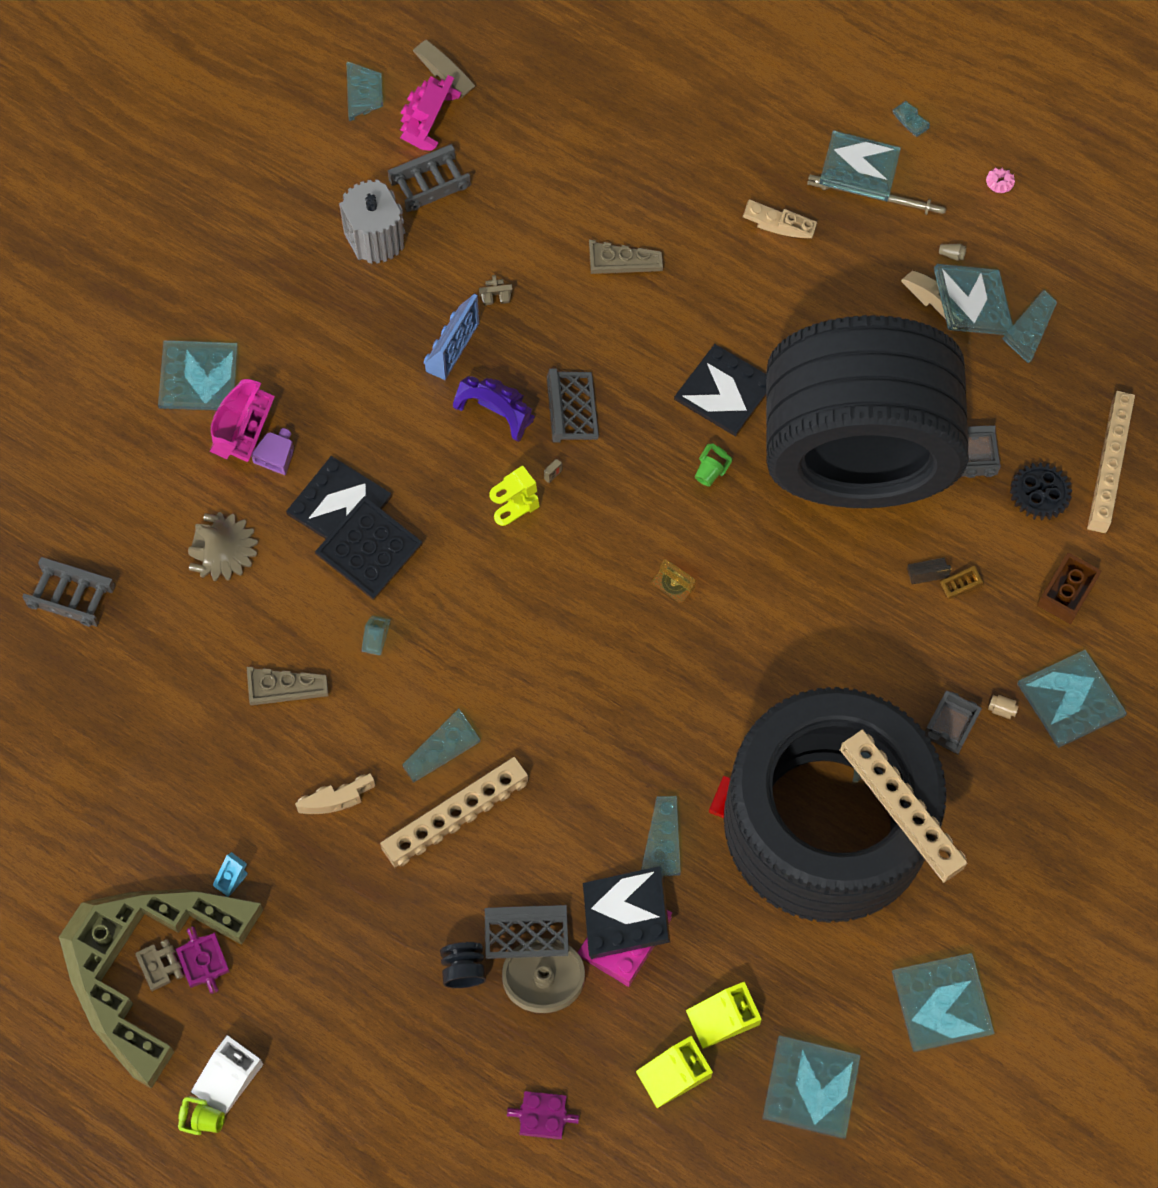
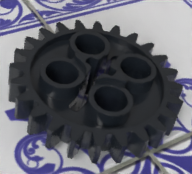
M1041 462L1038 467L1032 463L1030 468L1025 465L1024 469H1019L1017 475L1014 476V481L1011 483L1013 488L1010 490V493L1013 494L1011 500H1017L1014 506H1021L1019 512L1027 511L1026 517L1033 514L1034 520L1037 516H1040L1041 521H1043L1045 516L1051 520L1052 514L1057 518L1059 512L1063 514L1065 508H1068L1072 498L1070 496L1072 489H1069L1071 483L1066 482L1067 476H1061L1062 470L1056 472V466L1050 469L1048 463L1045 467L1042 466ZM1026 483L1031 484L1033 487L1027 486Z

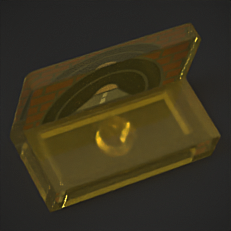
M666 559L660 564V571L651 581L652 585L680 604L693 591L696 583L694 578Z

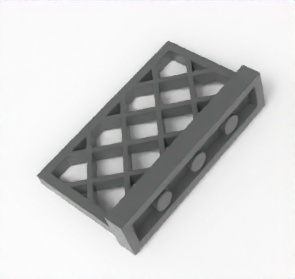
M549 369L546 380L553 442H560L561 439L597 440L598 428L592 373L557 372V369ZM560 378H567L571 383L564 386L560 382ZM579 378H587L588 384L583 387L577 380ZM573 384L580 389L576 395L569 390ZM565 392L572 397L568 403L562 399V395ZM583 392L589 396V400L586 403L579 398ZM575 400L582 405L578 411L571 406ZM566 409L574 413L570 419L563 414ZM584 409L591 413L588 419L580 414ZM576 417L584 422L580 427L572 422ZM570 425L576 431L573 434H565V427ZM588 425L593 429V434H587L582 429Z
M567 905L485 908L486 959L568 956ZM554 922H563V928L558 933L550 928ZM534 923H540L543 926L537 934L529 928ZM498 924L503 929L495 935L490 931L489 925ZM513 924H519L523 927L517 934L509 928ZM546 930L554 935L548 943L540 937ZM525 931H528L533 936L527 944L519 938ZM505 932H508L513 937L507 944L499 939ZM558 939L564 944V950H555L551 945ZM516 940L524 946L520 951H513L510 948ZM536 940L544 945L540 951H534L530 947ZM495 941L503 947L499 952H490V946Z

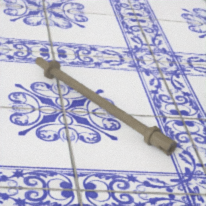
M810 174L808 178L810 180H808L807 185L820 187L825 191L832 188L925 210V215L928 214V211L941 214L946 212L945 207L930 204L931 199H928L927 203L834 182L828 176L824 178Z

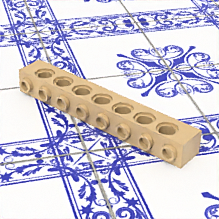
M1116 391L1111 403L1087 527L1088 530L1106 534L1111 524L1135 398L1133 394Z
M861 730L843 742L840 751L939 878L945 883L967 865L964 853L955 848L952 838L940 829L938 820L934 816L931 817L925 804L914 796L911 786L908 783H904L900 778L901 775L897 768L892 767L888 763L885 753L882 750H878L874 745L873 738ZM861 752H867L871 757L864 758ZM879 768L884 774H876L873 769ZM887 785L895 786L896 791L888 790ZM905 801L909 804V807L904 808L899 802ZM913 818H919L923 824H915ZM926 835H933L936 841H929ZM939 852H946L949 855V858H942L939 855Z
M515 757L511 758L380 843L381 849L394 868L407 864L412 856L424 853L427 849L426 847L431 844H438L443 840V836L448 833H455L460 829V825L465 822H472L477 817V814L482 811H489L494 806V803L499 800H506L511 792L523 789L528 782L527 773ZM507 778L511 782L509 784H502L501 780ZM487 789L495 791L492 795L484 793ZM470 800L478 802L475 806L467 804ZM455 810L461 812V814L457 817L451 815V813ZM438 821H442L445 823L440 828L434 826V824ZM420 832L428 834L423 839L417 837ZM403 843H409L411 845L408 849L405 850L400 848V846Z

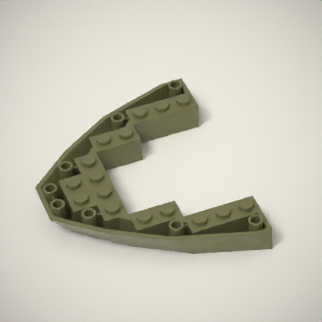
M187 889L128 892L80 904L59 936L70 981L92 1029L134 1079L152 1089L174 1054L171 1046L125 1021L124 1018L133 1006L132 1001L127 996L102 983L101 980L144 914L177 933L181 931L191 916L242 945L263 912L261 903Z

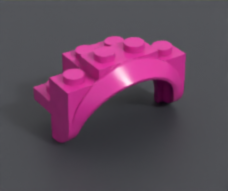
M448 75L445 80L441 79V81L430 76L427 82L424 80L421 87L418 86L415 92H410L407 98L410 102L408 105L405 104L401 111V114H403L401 119L403 125L400 129L403 132L400 137L401 139L422 150L430 151L436 148L438 142L427 134L443 101L459 99L461 92L450 87L454 80L452 76Z
M250 379L241 380L221 402L211 424L213 442L210 449L211 453L225 459L229 455H233L246 462L249 461L275 397L260 390V382Z

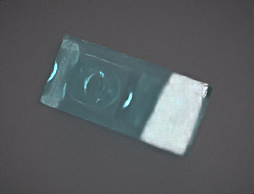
M905 101L893 109L897 119L916 137L930 128V123L920 117L918 109Z

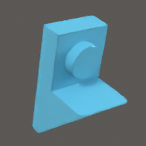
M232 852L229 853L219 870L213 886L229 897L247 876L248 873L244 870L247 863Z

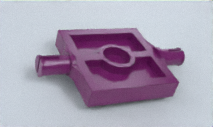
M191 927L192 932L188 928L187 932L191 941L184 946L176 948L190 988L207 983L210 994H213L214 991H219L215 979L229 972L215 933L206 937H198L195 927Z
M524 1091L523 1103L520 1109L509 1107L507 1109V1117H519L521 1124L520 1135L562 1139V1132L566 1122L578 1124L579 1115L567 1114L565 1108L566 1096Z

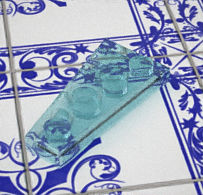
M1045 290L1036 297L1002 338L1027 363L1032 361L1057 304V301Z
M458 709L403 763V768L414 783L479 743L480 738L461 710Z
M677 796L656 797L641 870L661 866L663 876L681 874Z

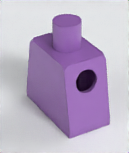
M282 428L278 435L271 432L267 433L251 454L253 463L286 475L294 452L293 442L289 440L291 432Z

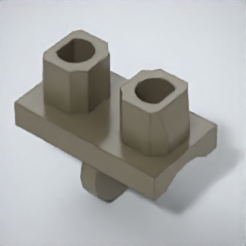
M492 275V280L485 281L486 286L492 287L479 288V296L482 297L484 305L493 304V295H500V303H510L512 284L503 285V279L496 280V275Z

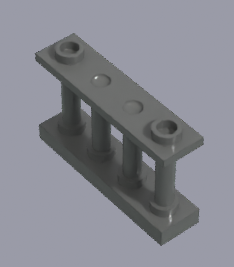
M452 144L388 170L391 185L399 184L407 197L404 200L406 212L417 210L421 206L471 186L469 173L461 176L453 162L455 160V149ZM447 164L455 179L445 182L437 167ZM429 170L439 186L429 189L421 175ZM412 177L416 178L423 191L415 196L405 181Z
M41 557L38 564L43 574L33 596L23 594L22 597L26 605L31 609L36 610L39 608L80 621L85 626L93 625L97 627L99 623L96 616H94V612L103 593H113L115 589L113 580ZM50 576L60 577L61 579L51 601L40 599ZM70 581L77 582L78 586L69 606L59 605L58 602L67 583ZM88 586L95 588V594L86 613L75 610L85 588Z

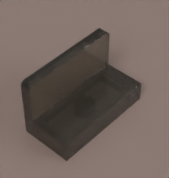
M945 558L908 564L907 566L912 585L948 578L952 570L951 565L946 564Z

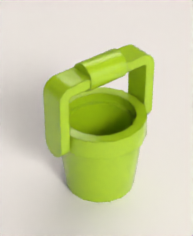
M188 1096L183 1099L182 1106H180L178 1128L180 1131L195 1135H201L202 1131L219 1133L224 1125L225 1113L208 1106L207 1100ZM189 1101L198 1103L192 1114L191 1128L185 1127Z

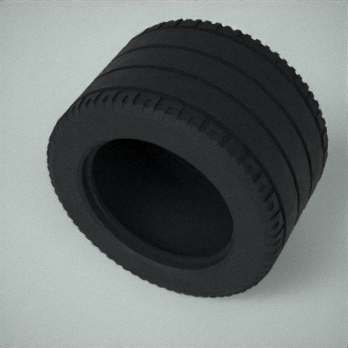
M881 315L848 316L815 323L812 326L805 327V329H800L798 332L789 335L787 339H784L772 351L768 359L766 372V461L770 476L782 489L792 495L818 504L846 508H881L907 504L931 497L952 486L963 475L969 459L965 362L960 347L943 331L931 325H925V323L906 318L902 319L901 317L894 318Z
M826 687L825 689L817 688L816 691L811 689L807 692H799L797 696L795 694L790 698L783 699L782 703L779 702L774 707L768 709L767 713L765 712L748 731L737 752L724 808L725 838L728 840L727 845L730 855L733 856V861L738 871L742 872V877L749 886H753V890L762 899L766 898L768 903L774 905L777 909L781 908L783 912L790 913L794 917L798 915L799 918H805L809 921L814 919L817 920L816 922L831 923V921H834L835 923L841 921L848 922L850 919L856 920L866 917L867 914L871 915L882 910L883 906L886 907L895 901L910 886L921 869L925 858L891 815L890 833L877 844L861 851L851 853L828 852L815 848L799 839L782 821L776 809L772 792L774 784L793 768L816 761L837 762L854 768L840 749L843 742L863 730L873 738L877 749L885 753L888 763L892 767L897 768L903 782L911 786L914 796L925 804L931 817L934 816L938 820L940 828L942 826L946 809V782L944 770H941L942 764L938 753H935L934 745H932L930 738L926 737V733L920 728V725L915 723L914 719L909 717L905 711L902 712L898 706L892 705V702L889 700L886 702L884 698H878L873 693L870 695L866 694V691L860 692L854 688L853 690H849V688L840 689V687H835L834 689H831V687ZM861 752L864 758L871 757L869 753ZM879 768L873 769L876 774H884ZM887 785L888 790L896 791L895 786ZM899 802L902 807H909V804L907 802ZM913 818L915 824H923L919 818ZM926 835L929 841L933 842L936 840L933 835Z

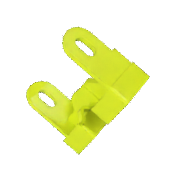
M523 465L504 477V480L490 491V498L493 502L502 504L508 501L507 504L499 508L494 514L495 522L498 525L506 526L528 511L531 513L540 507L539 499L535 494L537 492L536 482ZM503 489L507 491L506 494H504L501 497L496 496V494ZM507 511L511 513V515L505 519L500 518V516Z

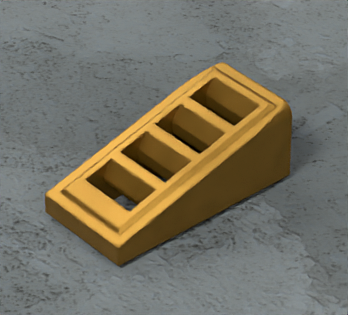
M972 566L940 581V584L947 598L950 599L983 586V581L976 567ZM970 575L973 576L975 582H971ZM962 578L966 579L968 585H964ZM958 580L961 586L960 589L957 588L954 581ZM951 583L954 589L953 592L950 591L947 584Z

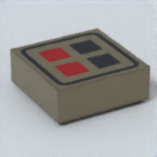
M555 459L544 470V480L550 483L562 472V462Z

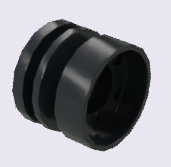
M462 942L450 944L440 949L441 964L447 967L442 970L443 985L445 987L468 988L486 982L485 966L478 964L484 960V955L481 954L483 952L482 944Z

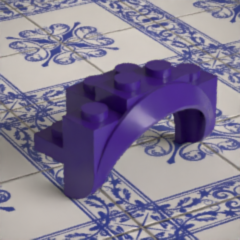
M468 376L460 381L454 398L453 408L463 411L468 399H478V404L507 419L511 429V436L517 442L521 441L525 428L532 424L535 418L531 414L532 409L522 402L524 395L514 388L503 385L499 380L486 378L479 382L477 378Z

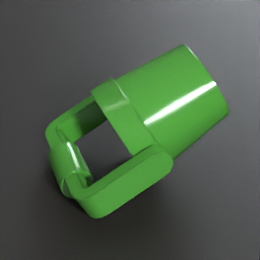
M707 444L699 457L701 463L695 474V479L701 484L710 487L719 475L722 477L732 463V458L720 446ZM710 449H713L716 454L727 460L724 466L707 456Z

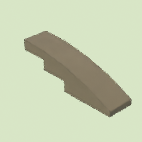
M427 40L413 49V52L435 77L438 75L441 79L445 80L450 75L454 78L451 87L461 92V98L474 89L475 85L447 56Z

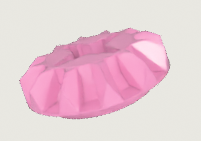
M1003 167L990 171L986 178L988 187L998 193L1010 191L1015 183L1014 175L1010 173V170H1004ZM1004 177V181L1001 180L997 183L998 178Z

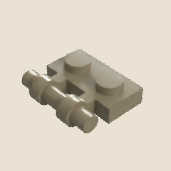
M168 939L161 942L163 949L157 951L155 945H151L135 953L151 991L171 983L168 977L169 974L174 973L176 979L184 977L182 964L177 961L174 954L176 952L174 946L170 945ZM164 957H167L170 963L167 967H164L161 961Z

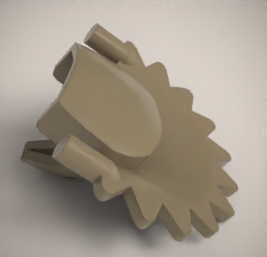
M218 512L217 515L205 513L203 520L213 522V525L196 524L193 543L188 548V554L195 559L203 561V564L190 563L189 570L200 572L202 578L211 572L213 581H217L221 574L226 580H230L232 572L241 576L243 574L241 566L251 567L252 563L248 558L257 556V552L251 549L258 544L256 539L250 538L254 534V529H244L246 520L235 523L234 514L224 519L221 512Z

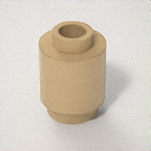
M993 695L988 710H991L993 714L1010 719L1011 716L1015 717L1019 706L1015 705V700L1001 695Z

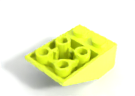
M745 982L725 989L686 1010L702 1049L757 1027L762 1020Z
M692 1036L672 1046L636 1071L656 1108L663 1106L705 1082L713 1074Z

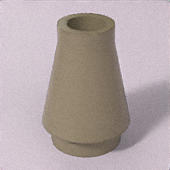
M941 244L939 254L957 261L964 260L966 246L962 244Z

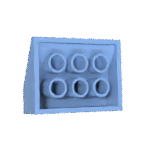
M473 294L458 307L456 312L453 311L449 324L443 327L441 337L434 342L432 352L428 353L424 359L426 372L443 380H446L479 325L478 296L476 294Z

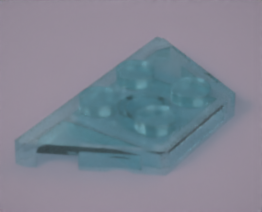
M346 62L349 121H353L355 116L362 113L365 115L371 110L383 106L382 74Z

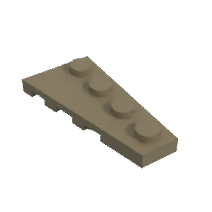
M589 239L591 274L663 270L662 252L638 248V250L630 249L629 246L624 245L622 247L613 246L607 242L601 244Z
M247 667L250 705L328 696L326 675L291 673V671L279 672L272 671L271 669L263 668L261 670Z

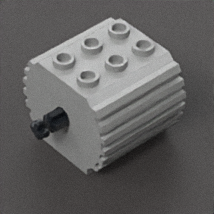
M367 180L368 183L362 181L360 185L355 184L353 189L350 187L348 193L346 194L345 192L343 194V202L339 203L344 234L358 260L364 259L368 263H372V261L380 263V260L386 262L387 258L393 259L394 254L397 256L399 250L401 249L402 251L404 249L403 234H405V230L402 225L404 220L401 215L403 210L399 203L396 204L395 195L392 190H388L386 184L381 183L379 180H375V182Z

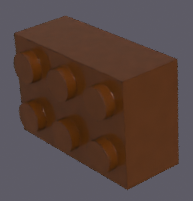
M1068 552L1042 594L1037 606L1072 624L1102 571Z

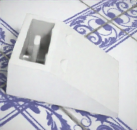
M226 1036L213 1053L191 1093L200 1099L207 1100L209 1106L223 1111L226 1115L261 1069L263 1063L257 1056L229 1036Z

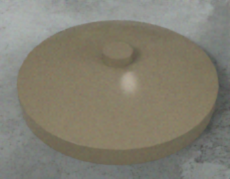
M542 938L547 943L551 940L548 938ZM536 940L530 947L534 951H540L544 945ZM556 940L551 945L555 950H564V944L561 941ZM520 944L513 951H520L524 946ZM568 945V956L506 958L502 969V982L508 997L519 1007L535 1013H551L566 1008L578 998L585 982V969L579 954Z

